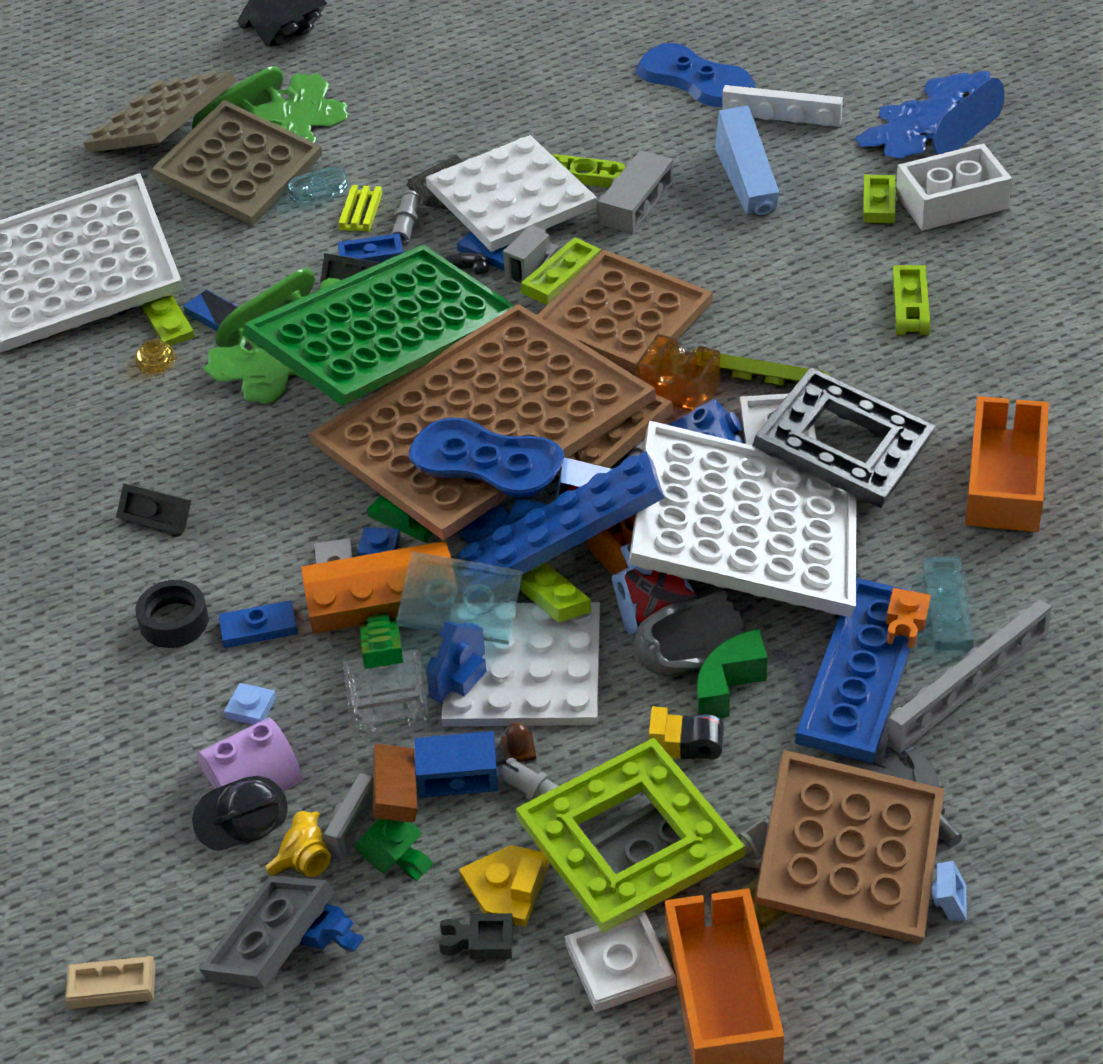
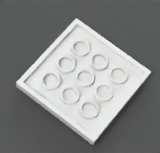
M531 135L426 177L427 188L491 252L511 244L530 225L547 229L592 210L597 205V197Z
M591 602V613L560 623L536 603L451 604V622L457 624L470 622L483 628L485 654L482 658L486 660L487 672L465 697L454 691L448 694L443 700L442 726H509L514 722H521L526 726L597 725L600 602Z

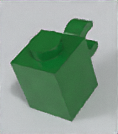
M378 819L354 846L365 859L383 874L396 863L406 875L418 881L433 865L430 858L423 852L410 847L423 834L410 822Z

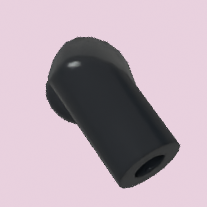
M463 252L445 256L447 261L459 269L473 267L475 275L488 273L490 269L488 265L489 258L484 253Z

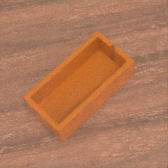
M977 396L965 525L1039 532L1044 499L1049 402L1017 399L1013 430H1006L1009 399Z
M750 889L711 894L712 926L705 927L703 895L665 900V929L673 970L676 976V985L692 1064H783L784 1032Z

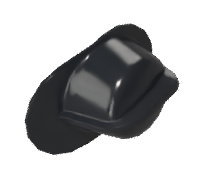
M258 775L245 777L213 789L202 796L195 806L192 817L194 833L202 844L216 851L259 840L285 822L288 811L286 796L278 784L269 778Z

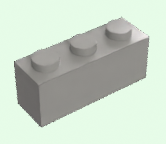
M640 150L632 161H628L624 171L618 178L616 177L613 180L611 187L606 193L599 197L596 205V211L599 213V224L633 234L674 182L673 159Z

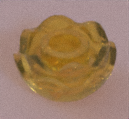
M151 339L144 342L137 349L134 361L142 372L156 374L169 369L174 360H176V354L167 342Z

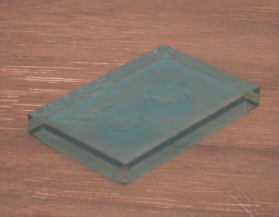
M412 551L396 620L397 625L440 633L445 621L457 624L470 622L483 628L484 641L509 645L523 571Z

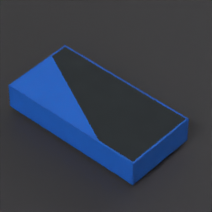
M207 289L183 305L185 314L215 331L218 330L223 320L238 308L236 305Z

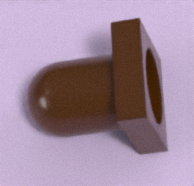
M521 722L511 723L506 729V736L501 737L505 764L509 758H514L517 762L537 759L532 732H529L527 726Z

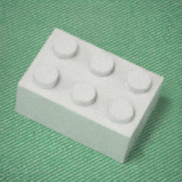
M983 143L899 164L897 168L896 196L919 228L924 231L1009 209L1012 178Z

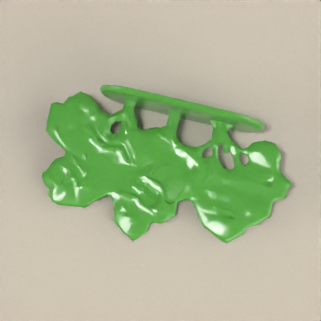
M270 66L225 90L196 113L192 121V130L225 100L315 143L316 137L311 131V126L330 127L346 120L348 117V112H346L347 104L335 99L324 98L329 83L319 74L311 76L295 74L291 77L289 87L286 90H280L284 79L282 70L277 66ZM286 94L290 99L286 100L280 95Z
M309 268L297 270L231 312L223 320L216 332L215 341L219 347L208 351V364L204 366L203 370L218 382L242 380L241 389L246 401L270 404L286 392L288 375H299L243 336L244 323L309 295L315 281L313 271ZM328 278L321 283L319 290L341 280ZM246 342L253 347L252 350H247L244 347Z

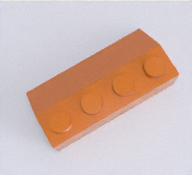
M446 541L301 566L313 634L360 626V622H366V617L374 614L387 613L389 618L397 617L399 619L451 609V604H459L452 559Z

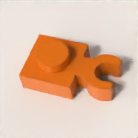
M893 588L886 617V624L889 625L887 634L888 644H893L896 636L903 635L909 639L908 648H913L916 645L918 630L924 631L931 599L930 594Z

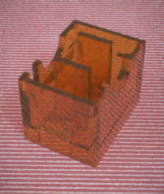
M657 334L636 363V377L654 387L657 396L672 401L674 407L692 412L697 407L710 402L720 388V351L699 346L697 350L689 352L679 345L678 339Z

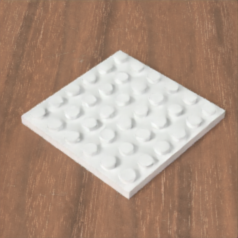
M140 173L0 220V353L185 290Z
M649 421L644 452L647 451L654 462L664 499L635 514L628 564L645 570H655L676 575L683 579L713 584L721 588L751 593L758 597L772 598L788 602L792 605L822 610L829 614L852 617L856 607V496L840 488L833 487L809 473L802 472L778 458L771 457L752 445Z

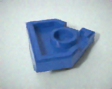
M451 621L444 622L440 632V636L444 639L440 645L438 657H431L426 669L431 699L441 703L451 691L465 697L487 672L486 660L482 658L485 654L482 627L470 622L462 624Z

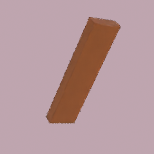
M375 743L373 752V817L413 823L416 820L417 814L414 748Z

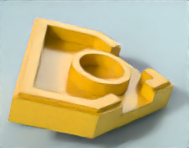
M509 845L460 868L459 874L466 887L469 888L483 914L512 913L513 924L526 927L550 862L541 851Z

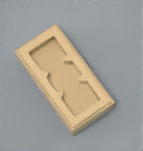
M153 956L68 965L65 996L68 1009L154 1000L155 961Z

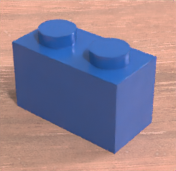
M494 731L414 738L415 771L419 798L499 791Z

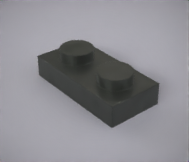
M123 483L116 518L182 534L186 528L192 500Z

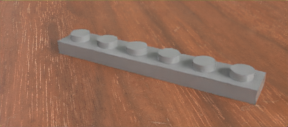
M1039 599L1027 610H1021L1013 621L1004 628H998L990 639L981 646L971 649L966 658L954 667L947 668L938 680L929 687H923L915 698L905 706L896 708L887 722L889 727L887 746L900 754L1049 633L1052 606Z

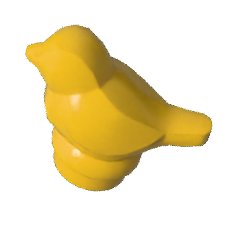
M300 811L294 815L291 828L284 836L278 855L265 866L268 874L272 876L285 869L295 868L299 873L305 874L307 877H316L327 869L331 861V854L323 842L321 829L317 826L319 812Z

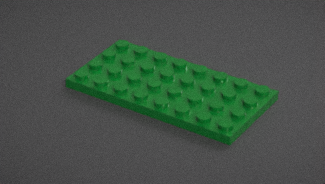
M422 244L244 323L242 335L304 378L308 383L325 393L333 401L343 406L429 363L449 346L515 305Z

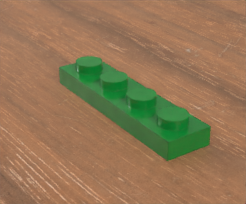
M380 613L366 617V622H360L364 669L404 663L397 617L389 618V614Z

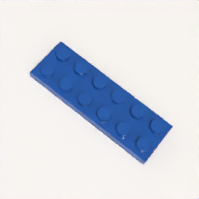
M645 451L638 456L628 457L621 465L607 473L595 475L588 483L573 491L569 490L562 493L555 501L548 505L532 509L524 518L511 525L499 527L492 535L479 542H472L466 545L461 552L456 554L461 592L466 600L470 603L664 499L654 462L648 452Z
M856 578V607L852 617L839 615L797 728L795 744L869 763L874 762L911 648H908L909 639L906 636L898 635L894 638L893 644L887 643L889 625L886 624V617L893 588H903Z

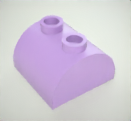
M266 718L197 752L198 764L214 789L245 777L257 775L271 779L280 786L282 791L303 782L302 773L293 750L279 726L271 718Z

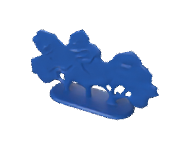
M979 71L974 74L959 73L948 77L932 78L926 82L924 88L929 99L924 101L909 100L900 105L882 106L879 111V118L887 120L888 123L867 129L856 136L855 140L859 142L860 147H876L883 144L885 145L884 155L898 159L923 153L926 149L925 141L933 139V147L937 155L958 150L1000 115L1004 104L1005 90L1003 83L998 78H990V72ZM970 92L968 96L963 97L964 93Z

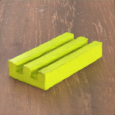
M352 185L338 222L339 229L370 232L382 197V188L375 186L374 191H370V186H363L362 190H358V185ZM359 197L351 224H348L356 199ZM372 197L363 225H359L367 199Z

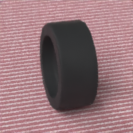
M168 580L151 586L139 597L135 607L141 635L147 642L157 647L175 648L187 645L198 639L206 630L209 622L203 592L197 585L185 580ZM182 603L194 608L187 617L178 622L166 624L151 620V616L158 609L166 605Z

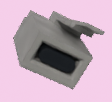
M530 225L503 250L506 281L521 286L523 280L560 250L559 246L550 243L549 235L546 234L545 229Z

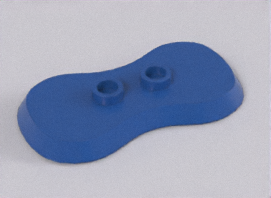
M663 43L655 46L643 55L636 66V73L643 80L654 84L680 88L688 92L700 103L712 107H723V89L725 85L755 88V81L743 68L705 60L688 47L677 43Z
M445 418L429 424L417 435L410 446L409 458L422 472L433 477L476 479L488 483L506 495L530 497L542 492L552 482L563 464L564 452L557 443L547 438L538 436H505L490 432L471 420Z

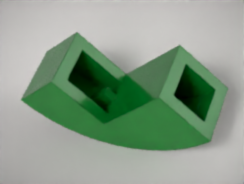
M759 629L728 639L707 657L701 667L697 681L698 715L709 714L718 718L730 717V693L728 686L767 681V654Z

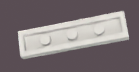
M725 85L723 89V110L749 105L753 118L840 127L843 97Z

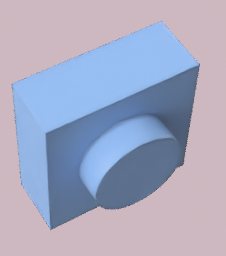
M239 683L224 710L226 719L252 725L264 720L276 700L275 691Z
M954 861L937 863V881L932 882L931 885L935 905L942 907L948 920H967L966 883Z

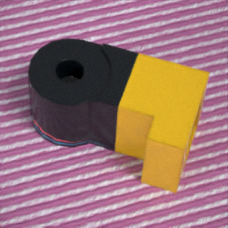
M652 706L649 740L655 738L671 758L717 759L721 756L724 724L720 718L709 714H700L695 717L668 715L667 707Z

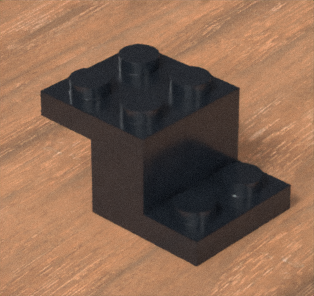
M249 0L237 23L242 29L249 26L255 29L267 47L274 43L280 46L290 41L291 35L299 32L300 36L310 32L314 28L313 24L315 21L322 17L321 12L327 2L325 0Z

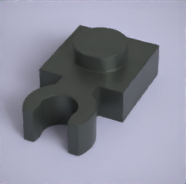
M512 913L470 914V924H462L455 919L440 921L441 934L455 936L452 939H439L441 954L455 955L463 949H468L470 959H512Z

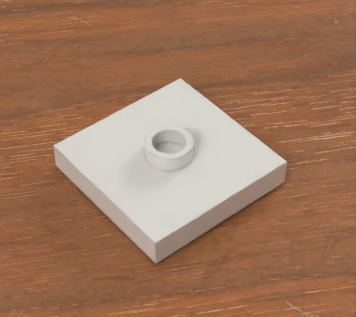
M645 911L602 933L598 926H594L565 936V945L595 1013L676 985V976Z

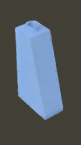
M746 105L719 110L715 150L746 215L753 213L758 215L768 214L772 210L777 209L779 190L750 107Z

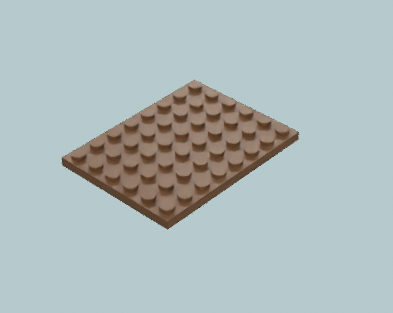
M517 304L449 346L429 363L399 377L309 434L311 443L444 541L510 496L480 480L461 477H433L417 468L410 461L409 449L417 435L429 424L445 418H464L481 425L490 432L500 435L543 437L557 443L564 452V458H568L656 400V393L654 387Z

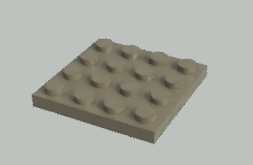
M217 70L205 76L194 74L183 80L181 77H177L166 83L163 80H159L148 87V93L133 98L129 102L131 106L126 110L122 109L111 115V121L108 124L94 128L90 132L92 136L84 141L83 144L87 151L98 152L160 143L237 81L231 71L218 73Z
M223 100L152 168V174L154 178L253 226L322 156V146Z

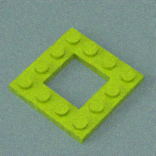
M655 738L516 808L518 821L602 933L745 857V845ZM643 792L681 840L615 874L578 825Z

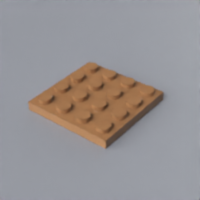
M603 249L537 316L621 368L643 377L713 302V292Z
M783 750L778 767L753 904L921 944L925 937L944 788Z

